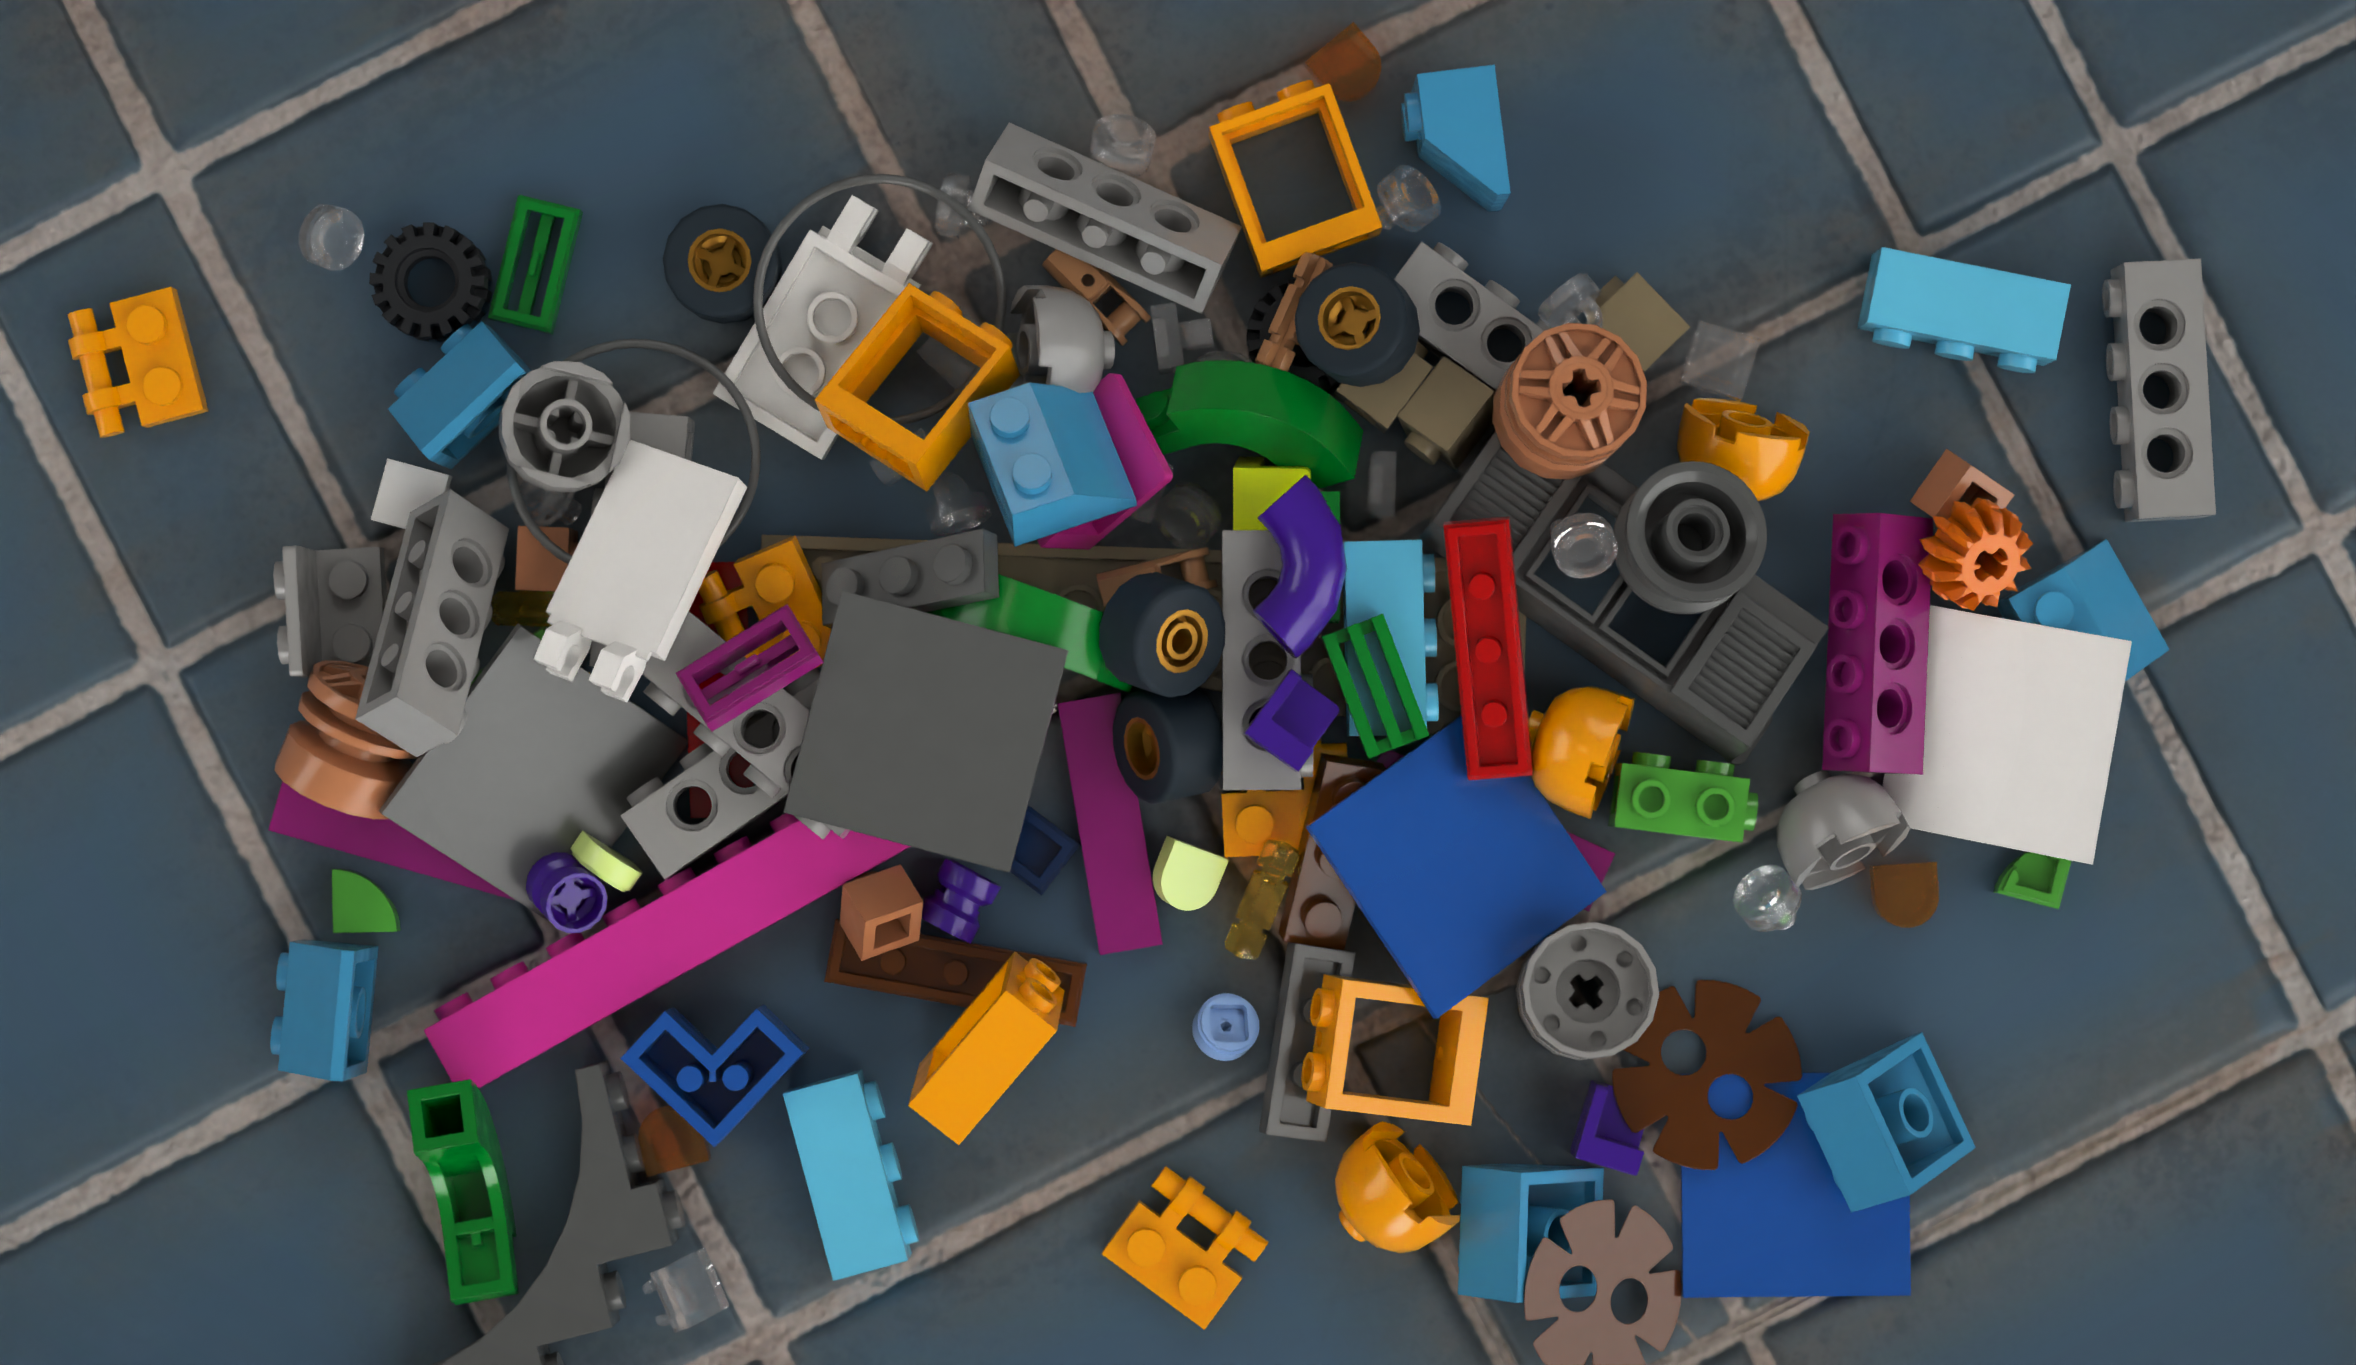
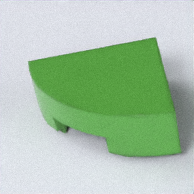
M2025 852L2015 858L2003 870L1993 892L2059 909L2071 860Z
M332 869L333 933L401 931L395 905L375 882L363 874L352 870Z

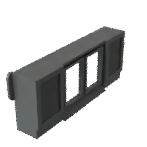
M1492 423L1457 468V472L1461 475L1460 479L1418 539L1447 559L1443 526L1445 522L1510 516L1518 610L1719 753L1728 763L1735 765L1744 763L1771 724L1773 712L1817 648L1818 643L1829 627L1760 577L1754 575L1744 587L1734 593L1727 601L1700 614L1664 667L1608 627L1632 592L1620 573L1592 614L1534 574L1587 497L1617 518L1623 504L1638 487L1605 463L1600 465L1594 472L1570 480L1542 478L1517 465L1501 447ZM1678 525L1677 534L1680 542L1690 550L1701 551L1702 539L1699 533L1688 525Z

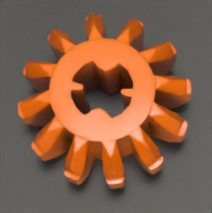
M1977 497L1971 506L1966 502L1954 501L1951 517L1948 519L1933 516L1936 528L1938 529L1934 536L1919 539L1924 550L1929 554L1918 565L1923 570V574L1930 578L1929 585L1932 586V590L1944 600L1949 599L1961 608L1974 611L1980 602L1986 606L1997 607L2000 591L2003 589L2018 592L2015 580L2013 579L2017 572L2032 569L2027 558L2022 555L2033 543L2028 538V534L2021 530L2023 523L2019 521V517L2007 508H2000L1988 499Z

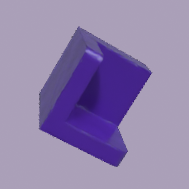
M1291 669L1278 684L1243 734L1292 770L1299 772L1313 753L1316 743L1338 715L1339 707L1302 680V676Z
M1591 1079L1570 1153L1577 1159L1637 1176L1644 1155V1151L1639 1148L1644 1129L1638 1133H1633L1620 1112L1612 1085Z

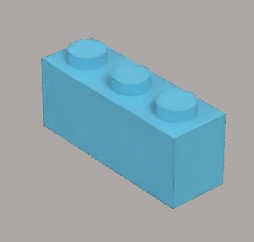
M1881 247L1871 256L1857 329L1874 332L1872 342L1884 346L1907 349L1910 348L1911 340L1935 344V354L1941 357L1972 361L1975 352L1999 357L1997 363L1999 368L2021 373H2035L2037 365L2045 366L2057 359L2071 284Z
M1422 540L1345 541L1343 544L1347 572L1343 584L1344 628L1384 614L1427 728V722L1438 721L1439 718L1437 683H1426L1425 657L1437 656L1436 619H1424V593L1435 592L1434 554H1423ZM1374 631L1364 635L1398 728L1400 732L1411 729ZM1351 640L1344 642L1345 662L1374 736H1387ZM1346 704L1347 737H1356L1359 735Z
M861 1069L788 1089L783 1093L833 1281L908 1261L912 1254L909 1244L919 1242V1236L910 1204L899 1207L893 1182L902 1180V1172L893 1142L882 1145L876 1120L885 1118L886 1115L876 1080L866 1083Z

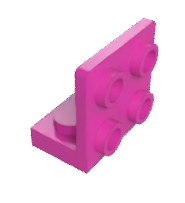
M1109 373L1100 381L1093 394L1136 497L1137 506L1037 539L1041 548L1090 550L1173 478V473L1121 374Z

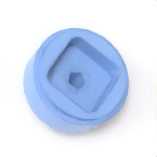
M1231 993L1215 995L1209 998L1195 1014L1192 1024L1193 1037L1197 1046L1207 1056L1220 1061L1235 1060L1244 1055L1255 1043L1259 1034L1258 1015L1253 1006L1238 995Z

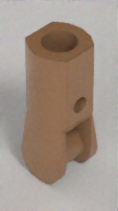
M1057 249L1043 262L1042 267L1063 288L1070 289L1091 303L1099 313L1103 329L1111 331L1114 340L1121 346L1128 342L1124 336L1140 320L1147 323L1151 319L1145 309L1109 272ZM1112 290L1123 302L1106 318L1095 304Z
M1209 548L1188 550L1097 573L1096 578L1104 610L1117 589L1136 575L1153 572L1162 574V567L1178 563L1183 581L1198 585L1207 590L1218 587L1216 579H1209L1204 559L1205 556L1210 555Z

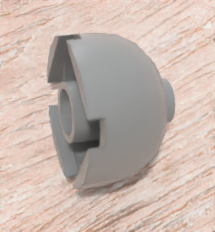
M1024 285L1017 290L1012 301L1010 314H1022L1018 333H1007V337L1013 344L1011 350L1020 376L1010 389L1031 382L1063 386L1078 393L1094 392L1101 381L1103 369L1110 370L1115 358L1113 334L1111 331H1103L1099 313L1083 296L1067 288L1049 285Z
M553 361L528 372L512 386L499 413V441L509 465L526 482L546 491L576 492L602 481L620 463L630 441V413L626 403L622 402L620 394L613 388V382L603 372L581 362Z
M1819 771L1807 776L1795 785L1794 791L1797 796L1785 806L1776 828L1777 848L1795 886L1798 888L1802 883L1805 890H1814L1837 883L1866 869L1860 860L1869 855L1876 847L1879 849L1882 857L1886 856L1907 837L1910 827L1899 807L1886 790L1869 777L1856 774H1840L1830 777L1827 771Z

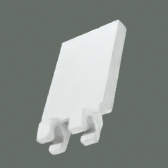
M853 195L831 230L825 226H822L818 233L811 229L809 230L763 308L766 330L778 359L790 376L815 398L905 287L910 283L916 288H920L921 284L911 278L917 272L933 245L929 240L906 228L886 263L861 249L857 245L864 238L879 210ZM754 323L724 374L741 392L755 420L819 459L825 460L839 435L827 428L820 411L801 400L780 379L767 359L761 346L756 324ZM719 382L713 394L740 410L730 393Z
M630 439L623 457L615 467L547 607L546 612L550 615L547 623L552 626L546 628L534 660L539 664L547 666L546 670L550 674L572 682L591 647V642L595 641L606 645L600 651L589 681L602 687L601 691L605 695L628 702L650 657L653 656L663 661L666 660L747 486L738 477Z

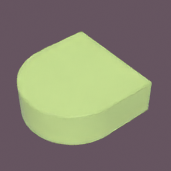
M583 830L570 848L572 855L580 864L622 892H630L643 873L634 862Z
M1166 836L1153 870L1154 889L1163 901L1177 909L1184 911L1199 909L1214 897L1229 859Z

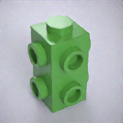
M1633 752L1632 764H1615L1608 822L1610 827L1743 843L1744 830L1753 831L1755 828L1758 813V793L1749 792V778L1734 777L1735 764L1696 760L1695 772L1670 769L1671 756Z

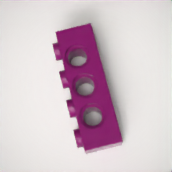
M1887 513L1833 514L1822 770L1923 775L1931 585H1929L1930 578L1923 574V570L1918 564L1929 554L1924 550L1919 539L1933 536V518Z

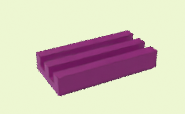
M786 604L676 672V675L705 724L713 732L824 662L793 611ZM788 630L791 634L759 655L753 654L737 664L733 671L704 689H700V683L782 632Z

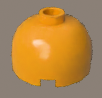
M1720 398L1693 399L1692 406L1688 403L1684 405L1678 430L1677 452L1680 462H1705L1730 471L1750 488L1758 501H1762L1782 493L1794 479L1804 457L1810 431L1801 422L1779 412L1776 413L1773 424L1768 419L1755 414L1757 405Z
M1594 686L1576 687L1556 696L1545 714L1533 710L1529 718L1533 775L1531 777L1535 787L1548 801L1569 812L1588 819L1592 818L1593 810L1596 811L1600 805L1621 750H1618L1621 734L1617 732L1619 729L1628 731L1634 708V698Z
M1382 1121L1373 1125L1356 1139L1342 1156L1335 1177L1336 1196L1341 1208L1339 1219L1349 1235L1359 1242L1366 1240L1377 1248L1397 1253L1416 1251L1440 1238L1460 1221V1215L1450 1214V1210L1459 1203L1458 1198L1446 1174L1431 1154L1421 1144L1414 1148V1154H1412L1403 1143L1397 1140L1405 1131L1394 1124Z

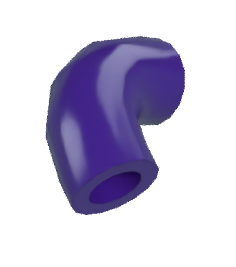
M1304 475L1258 517L1262 524L1271 532L1280 548L1282 568L1277 585L1268 597L1253 609V613L1272 637L1296 659L1313 644L1336 613L1347 572L1341 525L1318 487L1307 475Z

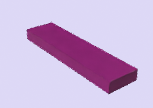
M1121 693L1057 703L1100 955L1163 945L1139 799L1127 786L1117 765L1113 747V722L1117 707L1122 702Z
M282 781L269 825V831L515 900L392 820L369 819L328 808L299 794Z

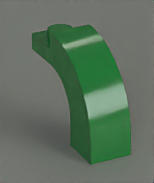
M1210 360L1176 366L1172 388L1136 398V403L1163 455L1201 444H1230L1257 452L1276 466L1308 467L1311 470V481L1318 489L1355 479L1363 429L1351 414L1330 394L1292 373L1244 361Z
M998 574L999 598L926 612L1069 650L1064 669L1130 693L1132 685L1119 681L1106 667L1099 648V625L1104 612Z
M471 1079L407 1090L413 1151L428 1170L438 1203L450 1301L455 1305L519 1294L513 1237H517L509 1183L496 1129L480 1089Z

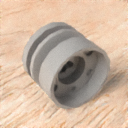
M1598 922L1568 925L1539 942L1522 963L1515 988L1518 1014L1530 1036L1552 1054L1577 1061L1612 1056L1637 1042L1653 1021L1659 998L1656 968L1642 944L1622 929ZM1573 977L1581 983L1590 979L1596 981L1598 988L1594 991L1593 997L1598 1004L1594 1009L1586 1003L1574 1007L1569 1001V998L1575 992L1570 984Z

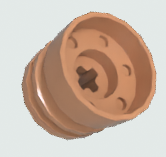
M1566 323L1545 330L1518 355L1504 373L1493 396L1492 422L1501 447L1518 466L1542 478L1570 480L1594 472L1636 431L1646 409L1647 380L1638 356L1621 337L1597 325ZM1570 383L1573 384L1575 393L1586 394L1587 400L1581 406H1578L1574 396H1564L1563 391Z
M323 660L313 665L308 677L307 687L309 691L302 693L299 700L298 710L306 720L290 724L275 761L274 771L285 784L299 794L323 806L353 816L369 819H388L379 810L413 764L409 759H417L418 757L413 756L355 719L369 667L346 661Z

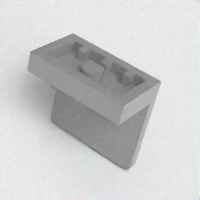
M297 545L283 546V561L275 562L273 572L276 597L278 600H285L287 625L279 626L277 633L278 655L281 664H289L290 676L308 678L313 665L323 660L346 661L369 667L387 601L384 548L363 547L312 550Z

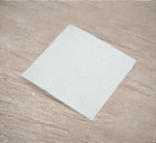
M1930 605L1923 775L1885 773L1882 786L1899 807L1911 829L2093 865L2132 641Z

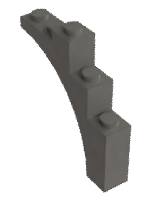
M608 1060L586 1065L575 1070L582 1116L580 1172L567 1222L545 1268L517 1306L490 1331L446 1359L429 1365H564L559 1352L550 1353L549 1343L612 1328L620 1320L618 1310L626 1308V1296L620 1274L617 1270L609 1272L606 1262L669 1247L679 1239L677 1229L685 1227V1217L680 1196L676 1189L667 1191L664 1177L639 1183L637 1172L645 1171L642 1148L636 1133L627 1135L621 1110L629 1109L626 1084L620 1071L611 1073Z

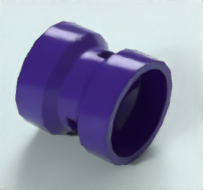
M554 852L543 856L532 866L527 875L526 891L529 900L557 929L566 933H581L591 929L601 920L606 910L608 898L605 886L592 872L580 864L573 855L566 852Z
M946 857L937 873L938 881L942 886L940 890L936 888L932 895L924 897L922 919L971 944L980 928L978 916L981 912L978 911L979 907L993 904L1001 886Z

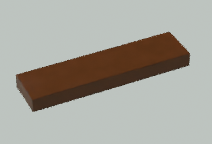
M837 918L835 920L824 982L968 1007L1010 956L1017 952L1028 962L1031 958L1042 961L1058 975L1061 980L1059 986L1065 990L1059 1024L1076 1027L1087 963L978 943L970 944L961 940L920 933L919 941L861 961L839 924L840 919Z

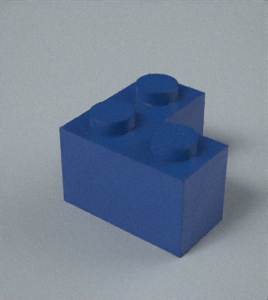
M764 1004L756 1008L719 1048L714 1046L678 1010L672 1007L664 1011L620 1059L715 1147L727 1137L810 1048Z

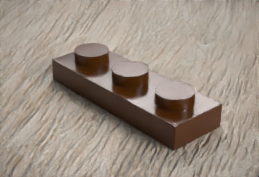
M1321 753L1278 931L1284 942L1339 950L1345 949L1356 902L1306 829V826L1384 771L1386 767L1383 763Z

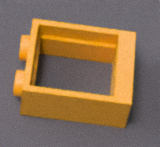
M1312 80L1290 85L1276 93L1279 99L1278 102L1256 110L1251 101L1232 106L1217 114L1219 123L1209 127V139L1260 278L1296 266L1301 255L1305 252L1321 257L1379 236L1383 228L1330 83L1315 88ZM1318 113L1354 211L1267 242L1231 145Z
M909 283L815 398V402L828 429L927 492L971 437L968 403L1008 390L1020 376L1011 350L1013 344L1002 331L987 322H983L980 327L964 318L960 308L944 294L933 291L930 295H927ZM923 332L981 368L924 440L866 403Z
M1014 952L919 1063L908 1106L956 1144L960 1145L1056 1033L1065 992L1059 986L1061 980L1058 975L1042 961L1031 958L1028 962L1017 952Z
M1323 974L1322 988L1315 990L1310 1007L1311 1023L1316 1027L1313 1052L1306 1054L1301 1073L1302 1087L1307 1091L1306 1101L1326 1109L1471 1126L1489 998L1471 993L1440 1016L1428 1101L1343 1091L1356 998L1425 1005L1411 985Z

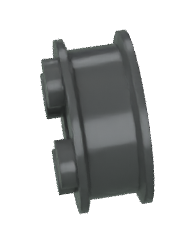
M1696 461L1675 463L1651 475L1623 504L1613 529L1614 558L1618 570L1629 588L1651 606L1675 614L1702 613L1727 601L1756 574L1764 558L1767 544V528L1764 513L1750 488L1730 471L1710 463ZM1678 525H1688L1699 533L1702 539L1701 551L1690 550L1680 542L1677 534Z

